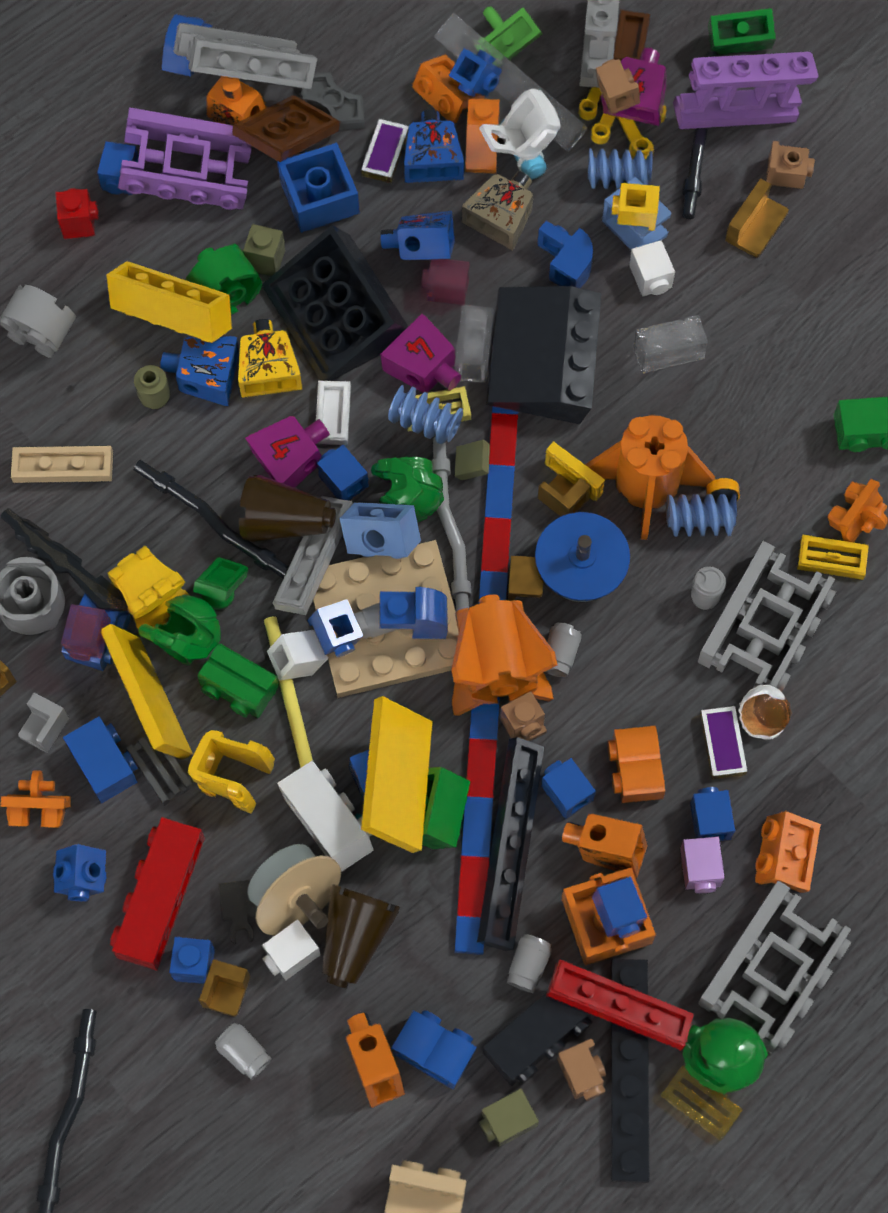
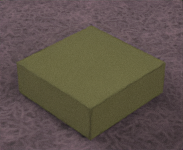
M485 440L457 446L455 477L462 481L489 474L490 444Z

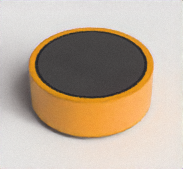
M729 478L715 479L706 486V495L711 494L716 503L720 494H725L728 502H730L732 495L735 494L737 502L740 499L739 484Z

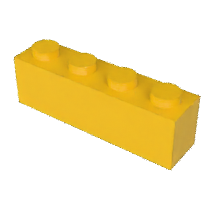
M128 261L106 274L111 309L123 312L128 316L149 321L155 325L173 329L178 333L199 338L204 342L213 343L232 329L229 294Z

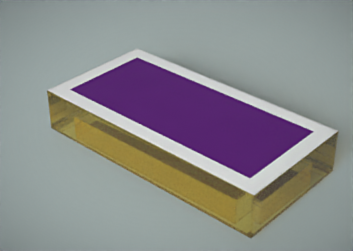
M379 119L361 169L362 176L388 183L392 182L408 137L409 126Z
M735 706L701 710L700 717L711 778L719 779L746 775L747 766Z

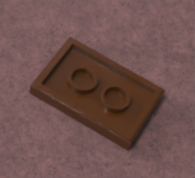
M292 95L234 124L232 135L281 162L338 132L340 121Z

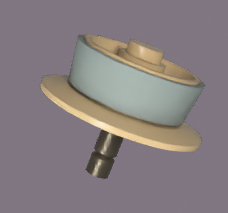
M303 844L288 846L269 857L255 872L248 886V897L258 907L256 923L261 931L269 935H277L297 919L301 925L311 920L318 929L323 928L328 923V918L321 910L329 902L332 884L339 885L341 878L339 864L328 856L315 857L312 850Z

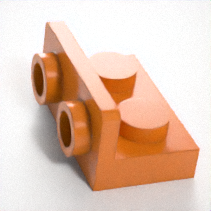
M445 54L420 64L412 88L446 120L456 123L462 110L468 108L469 98L484 99L485 96L476 93L472 97L458 88L460 83L448 76L455 62Z
M787 811L767 816L761 830L763 838L760 854L755 864L757 871L755 882L761 885L768 883L776 884L779 880L791 890L800 893L809 892L821 824Z

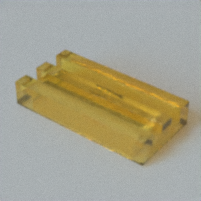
M682 1065L661 1094V1097L719 1141L723 1139L743 1110L723 1094L701 1085L698 1080L688 1073L684 1065ZM684 1077L731 1112L730 1116L727 1118L680 1082L681 1079ZM674 1089L720 1122L722 1127L718 1128L673 1094Z

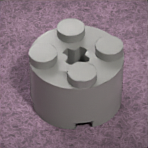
M25 284L24 288L21 285L17 287L0 317V325L9 331L7 336L14 342L24 345L27 341L36 345L35 350L51 358L62 344L76 316L66 305L61 310L55 304L57 299L34 286Z
M20 557L6 563L7 566L0 571V618L9 630L24 635H34L54 629L65 607L64 592L55 573L44 562L32 557Z

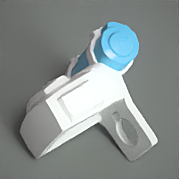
M529 89L524 91L514 101L511 111L499 125L482 124L479 129L491 151L513 154L517 160L519 170L526 173L531 179H536L546 171L542 149H545L554 139L561 125L553 105L541 90ZM491 133L498 135L505 143L502 145L496 142Z

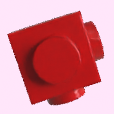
M72 188L56 192L57 220L63 238L95 236L94 220H99L98 206L96 201H91L88 189Z

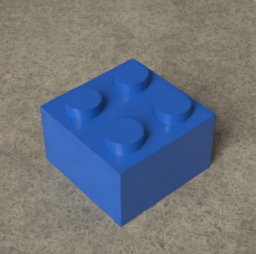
M337 143L277 162L280 183L301 233L360 214L358 192Z

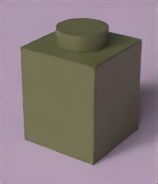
M252 224L243 253L258 273L272 276L279 270L285 253L283 231Z
M522 1089L482 1109L484 1119L479 1122L487 1140L490 1142L495 1139L498 1147L538 1127L539 1124Z

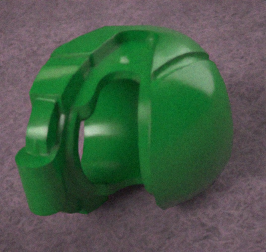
M402 457L380 459L371 468L373 475L383 480H391L392 482L391 489L380 498L379 503L414 505L417 523L427 519L428 515L431 516L444 501L442 478L433 473L432 461L427 458Z
M189 595L177 596L166 601L169 619L166 623L162 625L157 623L154 627L142 624L139 627L138 633L141 637L159 646L171 657L187 666H190L194 659L207 658L221 641L220 624L214 609L203 599Z
M733 1018L715 1019L702 1027L692 1025L683 1049V1058L686 1063L685 1068L688 1073L698 1080L701 1085L722 1094L736 1092L753 1084L760 1077L765 1059L768 1056L767 1049L759 1034L748 1024ZM700 1046H701V1054H702V1056L706 1059V1064H707V1066L704 1064V1062H703V1060H702V1057H701V1055L699 1054Z

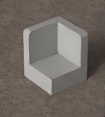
M33 693L27 703L32 713L18 735L20 739L48 753L69 720V717L63 707Z

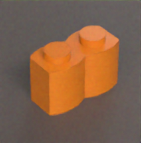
M656 726L614 730L613 740L607 741L609 760L616 761L617 773H612L614 794L620 793L622 803L663 799L665 783Z

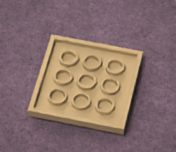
M436 540L418 544L408 557L401 559L376 555L328 565L313 599L315 610L347 599L355 614L362 611L361 609L379 603L380 591L415 592V587L435 589L447 596L448 633L446 639H412V629H398L374 638H361L354 645L355 650L345 656L336 657L334 652L327 654L337 698L452 671L451 668L459 633L455 616L456 611Z

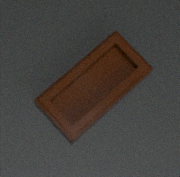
M620 10L613 59H620V62L625 57L640 59L642 50L645 48L650 14Z

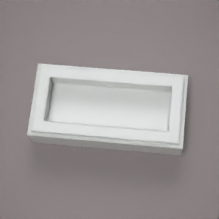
M318 381L316 421L320 419L330 433V436L318 444L348 445L351 382Z

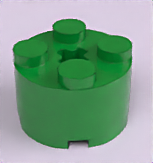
M231 244L216 250L211 247L206 248L199 253L197 257L199 262L185 278L186 281L229 294L231 315L238 312L236 306L243 301L247 305L251 303L262 288V280L258 272L237 244Z

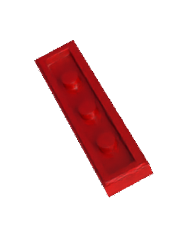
M559 960L556 963L546 995L679 1050H682L686 1045L694 1015L691 1012L563 960Z

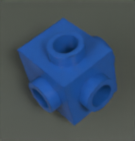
M463 48L448 76L460 83L458 88L466 94L474 97L478 93L488 97L489 93L497 87L502 69L493 64L496 58L480 49L476 54Z
M79 844L57 850L53 869L54 892L68 895V900L78 902L88 901L89 896L104 892V884L106 882V850Z

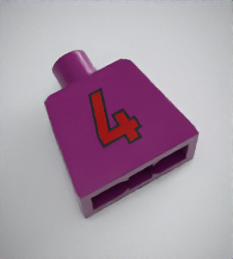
M644 48L640 59L625 57L621 60L624 70L630 69L634 82H637L639 86L640 104L612 115L660 126L667 77L666 67L657 64L660 58L659 52L651 48ZM602 95L603 113L611 115Z
M423 314L380 354L384 372L415 387L421 392H429L438 382L448 390H452L461 380V374L453 369L456 364L453 345Z
M289 416L247 436L245 439L251 452L272 480L296 488L318 467L317 463L321 458V454L316 444L330 436V433L320 419L303 429L294 416Z

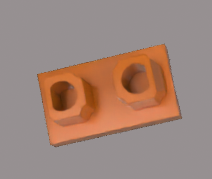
M870 479L867 485L852 481L844 495L845 501L852 504L850 509L847 510L837 505L828 514L829 525L841 532L843 541L854 543L862 531L870 533L873 528L883 530L888 525V518L884 514L887 505L883 503V497L878 492L880 482Z
M40 770L32 772L31 780H19L18 789L30 791V795L7 794V796H1V807H7L8 826H29L30 808H42L41 827L58 828L63 824L65 808L71 806V796L42 795L43 791L54 792L55 781H43V773Z

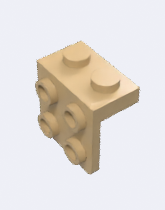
M402 1161L401 1167L392 1165L385 1213H461L466 1180L459 1179L460 1173L449 1169L439 1168L438 1174L424 1172V1165L415 1162Z

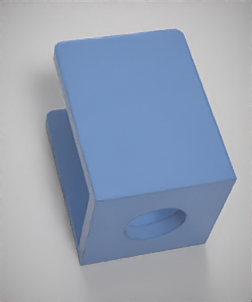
M637 177L628 182L629 184L644 185ZM620 188L605 199L602 222L630 250L663 240L667 237L668 231L661 224L671 217V211L660 200L655 231H651L649 227L617 224L618 215H612L611 213L613 195H620Z

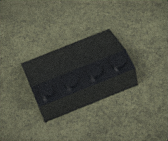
M333 225L262 284L263 289L320 381H332L378 357L409 327L350 234Z
M573 286L500 287L497 296L486 405L580 424L592 409L602 293Z

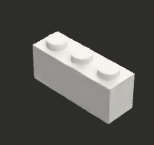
M312 760L277 783L292 811L324 855L331 857L339 864L341 872L374 851L369 839L372 835L361 830L362 817L356 819L351 813L355 809L346 794L343 792L338 795L334 790V787L337 785L326 768L320 771Z

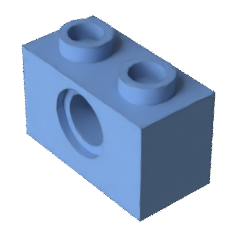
M353 503L340 517L348 554H360L363 557H373L376 555L391 556L394 559L408 557L421 541L414 505Z

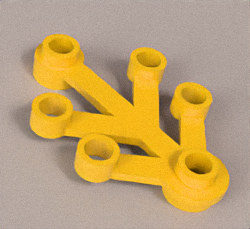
M592 87L588 97L580 102L579 116L582 119L592 120L596 117L597 104L602 96L599 88ZM664 104L661 123L664 122L667 112ZM585 107H590V108H592L593 110H592V111H585L584 108H585ZM603 113L600 122L592 127L591 139L594 143L601 145L608 142L610 129L616 116ZM617 116L630 141L629 151L632 159H634L636 152L639 150L638 147H643L645 150L641 151L646 160L649 152H654L652 142L648 138L642 137L634 120ZM602 131L605 135L599 136L596 132Z

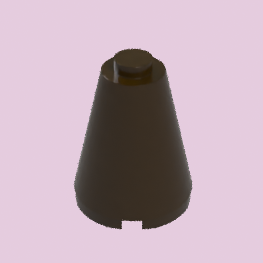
M253 475L254 477L250 476L246 480L240 500V507H245V518H239V530L243 540L260 541L325 534L328 528H333L336 510L331 508L329 500L262 475Z
M332 884L322 973L328 975L326 982L347 989L349 982L353 984L358 982L397 917L400 906L391 904L389 910H387L389 905L387 902L344 888L343 894H339L341 887Z

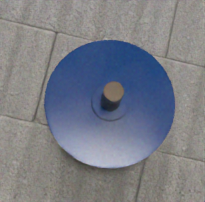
M575 512L557 518L544 529L536 545L535 562L540 577L552 591L571 601L588 602L607 596L622 583L629 569L630 550L624 534L610 520L594 513Z

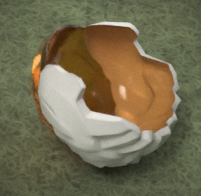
M768 684L758 685L749 690L740 702V708L738 709L740 713L739 720L745 732L752 737L765 740L778 737L789 724L792 714L790 703L783 693Z

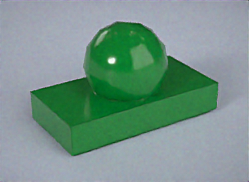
M219 557L197 578L194 583L193 592L201 594L202 599L214 610L225 609L232 604L235 597L234 591L247 578L249 568Z

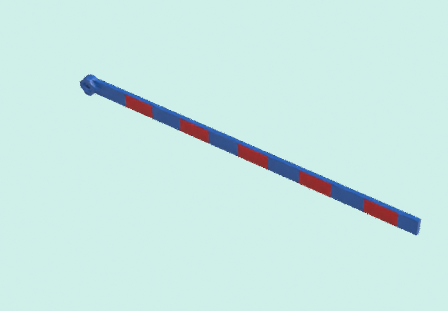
M494 406L492 407L489 474L487 478L479 599L483 596L494 594L498 595L500 600H506L518 411ZM497 697L498 704H481L471 709L466 778L470 781L464 809L454 953L483 955V944L478 943L477 938L489 867L500 697Z

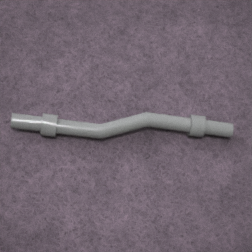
M434 437L433 473L442 478V492L444 495V501L436 511L452 547L454 581L451 583L452 598L455 599L457 612L460 609L469 608V598L472 596L471 582L467 580L465 544L449 507L448 476H450L451 471L450 460L446 458V442L439 444Z

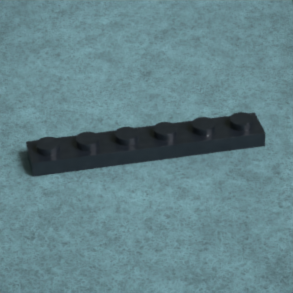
M519 737L511 738L508 742L477 938L478 943L503 951L514 950L545 748Z
M612 959L611 980L648 995V960ZM611 1022V1182L649 1183L648 1037Z

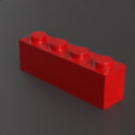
M161 817L158 827H152L147 841V846L150 847L146 860L141 859L136 869L135 879L138 882L134 893L129 892L124 901L123 912L126 913L121 926L117 925L111 936L110 946L113 947L112 952L118 959L158 970L205 841L201 829Z

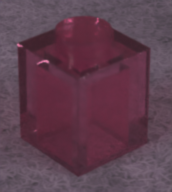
M431 259L430 269H424L422 276V288H427V301L465 306L470 262Z
M71 604L61 641L63 647L70 653L69 656L81 661H90L91 657L102 659L105 641L102 637L101 629L109 625L111 619L103 609Z

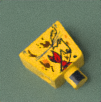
M269 319L256 320L253 323L254 334L244 335L240 341L238 382L241 397L302 390L300 370L287 332L283 330L273 332L272 321Z

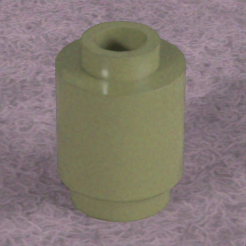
M154 365L144 366L136 372L134 385L139 401L150 409L163 407L170 398V388L165 372L160 367Z

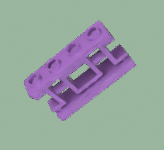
M795 52L694 58L691 63L693 71H690L689 77L692 89L696 93L680 94V96L675 97L673 102L679 129L796 122L799 117L797 106H800L802 103L798 87L796 86L812 84L818 78L812 53ZM755 87L754 90H737L738 88Z
M129 108L124 142L140 145L138 162L122 160L118 188L132 194L145 193L157 195L163 199L187 200L198 205H217L228 210L243 209L247 196L248 181L232 178L234 161L249 162L251 145L232 135L233 125ZM147 139L166 142L165 151L147 149ZM210 150L228 152L227 162L209 159ZM178 151L201 155L200 173L170 168L171 152ZM145 161L163 164L162 174L143 171ZM207 172L224 174V185L206 182Z

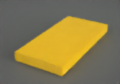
M113 624L102 628V637L152 748L182 760L192 755L191 748L140 637Z
M381 696L374 699L361 830L411 853L422 850L433 721Z

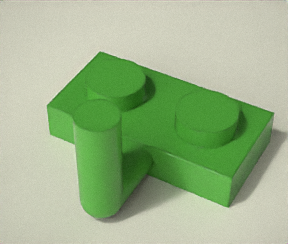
M486 7L483 15L494 31L477 43L475 47L478 51L481 49L496 58L493 64L500 68L543 33L524 7L505 22L502 21L500 14L494 8Z

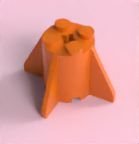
M651 414L632 419L624 431L621 441L585 464L602 478L616 480V487L621 494L622 492L631 505L643 508L641 539L644 540L648 538L652 509L665 505L668 494L674 498L678 493L680 485L706 487L711 481L715 480L713 473L688 446L687 436L683 432L681 423L677 420Z
M486 595L479 599V604L470 608L460 609L455 613L459 633L451 668L453 681L455 682L451 703L455 716H460L481 704H498L497 697L509 696V701L511 702L532 691L536 699L544 701L554 699L551 685L544 672L558 665L556 655L548 642L524 613L522 601L500 600L498 595Z

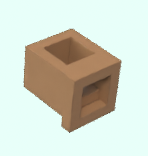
M611 59L596 67L597 83L611 115L640 104L639 86L637 82H634L630 69L624 70L620 59Z
M773 141L768 159L766 182L775 186L803 189L806 177H812L814 169V159L808 158L809 149L779 145V141Z
M532 691L501 707L500 720L511 738L519 737L532 741L547 733L544 726L545 713Z
M592 1039L558 1053L557 1061L575 1099L584 1096L585 1100L589 1101L606 1092L602 1077L606 1076L604 1066L598 1055L592 1057L590 1053L595 1046Z

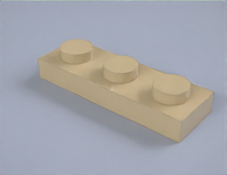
M111 446L13 447L11 479L13 483L112 481L113 449Z

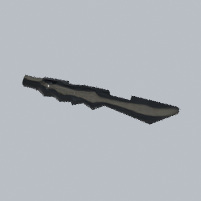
M10 508L2 512L1 519L14 529L15 538L24 542L27 550L37 554L39 560L49 562L54 573H68L99 610L128 611L125 598L119 589L102 575L98 578L91 575L81 566L82 559L62 544L50 539L48 532L29 519L19 517Z

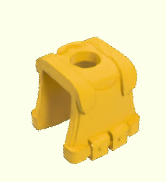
M143 546L136 551L137 554H129L116 567L107 572L112 584L121 591L125 598L128 611L133 616L138 630L142 624L154 627L157 623L161 625L166 623L169 619L166 601L177 596L189 595L186 590L181 588L185 583L181 575L160 562L147 546Z
M211 730L206 732L191 759L188 774L204 794L210 797H215L216 794L231 800L236 808L251 814L256 806V802L249 791L240 783L214 776L223 755L268 774H271L275 758L267 747L257 742L249 741L247 745L224 738L223 732Z

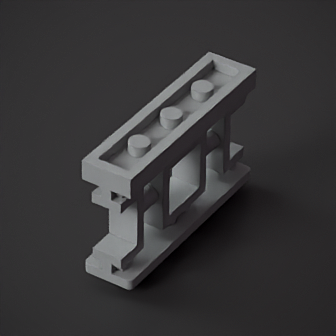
M588 0L580 86L599 88L596 67L613 59L619 0Z
M179 23L177 27L174 53L187 57L186 59L190 61L189 69L192 72L311 89L317 58L314 55L302 54L299 50H296L297 43L293 40Z
M763 541L703 646L698 663L709 669L713 665L717 667L716 670L723 672L731 659L760 674L754 687L768 684L783 692L791 677L790 674L786 673L790 663L798 664L806 649L805 646L801 645L806 635L813 637L822 620L816 617L820 608L822 607L827 610L836 594V591L831 589L835 578L829 576L828 579H825L821 573L816 571L810 584H807L781 571L780 568L784 563L786 555L774 553L775 547ZM767 565L772 566L767 579L781 586L777 595L775 596L760 588L754 600L749 598ZM817 589L820 591V594L802 625L798 623V620L803 610L789 603V600L793 593L810 600L813 592ZM760 604L790 619L779 640L749 625ZM739 619L742 622L736 634L751 642L746 651L729 643L724 654L721 655L718 652L736 620ZM787 644L791 647L771 681L767 679L772 665L759 659L758 656L763 648L779 656L784 645ZM765 694L764 696L770 700L772 698L768 694Z
M779 880L698 1002L699 1006L708 1012L714 1011L720 1018H724L730 1007L734 1005L763 1026L758 1034L770 1053L774 1051L777 1045L784 1049L795 1030L789 1027L796 1015L801 1019L804 1018L814 1002L809 998L810 993L815 986L820 989L823 988L833 972L827 968L833 957L840 960L851 944V941L846 939L851 929L846 925L844 927L840 926L835 919L832 918L824 931L821 932L792 913L801 897L788 892L790 888ZM781 903L784 904L787 908L779 919L794 928L787 941L770 932L764 943H761L757 940L779 905ZM831 935L835 938L833 944L813 975H809L806 972L814 960L801 952L799 948L806 937L822 947ZM770 946L801 966L785 991L754 971ZM745 961L749 966L742 975V978L756 986V989L749 1000H746L732 990L724 1003L719 997L741 963ZM793 993L798 998L773 1036L768 1031L776 1019L762 1011L761 1007L768 996L785 1005Z

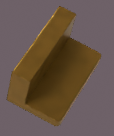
M761 178L730 222L725 240L756 258L761 255L789 211L787 207L768 198L771 184Z

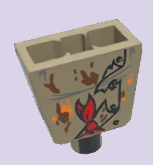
M517 171L511 181L499 174L493 175L463 204L462 223L513 250L532 211L533 194L527 190L532 184L531 178L521 171Z

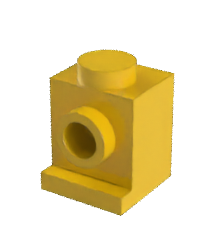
M621 183L620 195H613L611 214L618 215L617 224L649 227V230L655 231L660 186Z

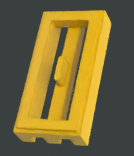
M554 441L546 449L545 465L574 485L580 478L591 486L589 498L597 501L604 492L605 479Z
M802 535L797 569L864 580L869 545ZM809 546L853 554H860V558L844 556L839 553H825L807 549Z

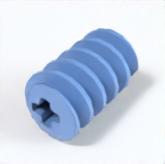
M589 148L588 180L592 189L596 188L599 180H602L604 189H608L612 180L615 182L618 190L621 187V183L624 181L628 183L634 177H637L644 185H648L651 182L653 152L650 151L645 160L641 150L636 152L634 159H632L630 151L625 150L620 159L616 149L611 151L609 158L606 157L605 150L600 149L595 158L592 149Z
M401 385L390 405L389 421L396 423L400 420L401 427L408 428L412 425L413 432L417 434L424 430L426 438L431 439L436 435L437 443L443 444L447 440L449 443L459 428L463 409L459 408L453 415L451 414V403L448 402L440 409V398L435 397L428 404L427 392H423L417 399L415 398V387L412 386L407 393H404V385Z
M680 494L676 504L672 495H667L666 520L667 526L671 527L674 537H678L681 527L685 528L688 537H691L694 527H698L701 536H705L707 527L712 528L714 536H718L721 527H725L727 536L732 535L737 517L735 494L732 495L730 502H728L725 494H720L716 503L713 496L707 494L703 504L698 494H693L690 503H688L686 495Z

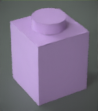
M719 837L683 840L680 851L685 890L695 889V893L698 894L716 891V887H721L724 880Z

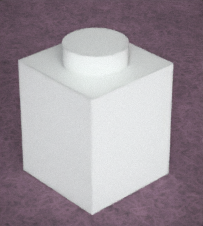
M662 240L631 250L629 266L642 297L650 294L660 295L672 288L675 271Z
M315 630L282 634L267 650L279 681L312 676L328 660Z
M298 919L263 944L267 954L262 958L264 963L274 976L280 972L285 980L320 956L318 946Z

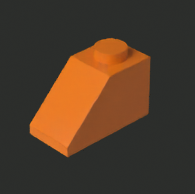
M473 98L468 100L465 172L496 174L497 152L491 151L479 128L482 124L499 125L500 100ZM491 133L494 140L498 142V135Z

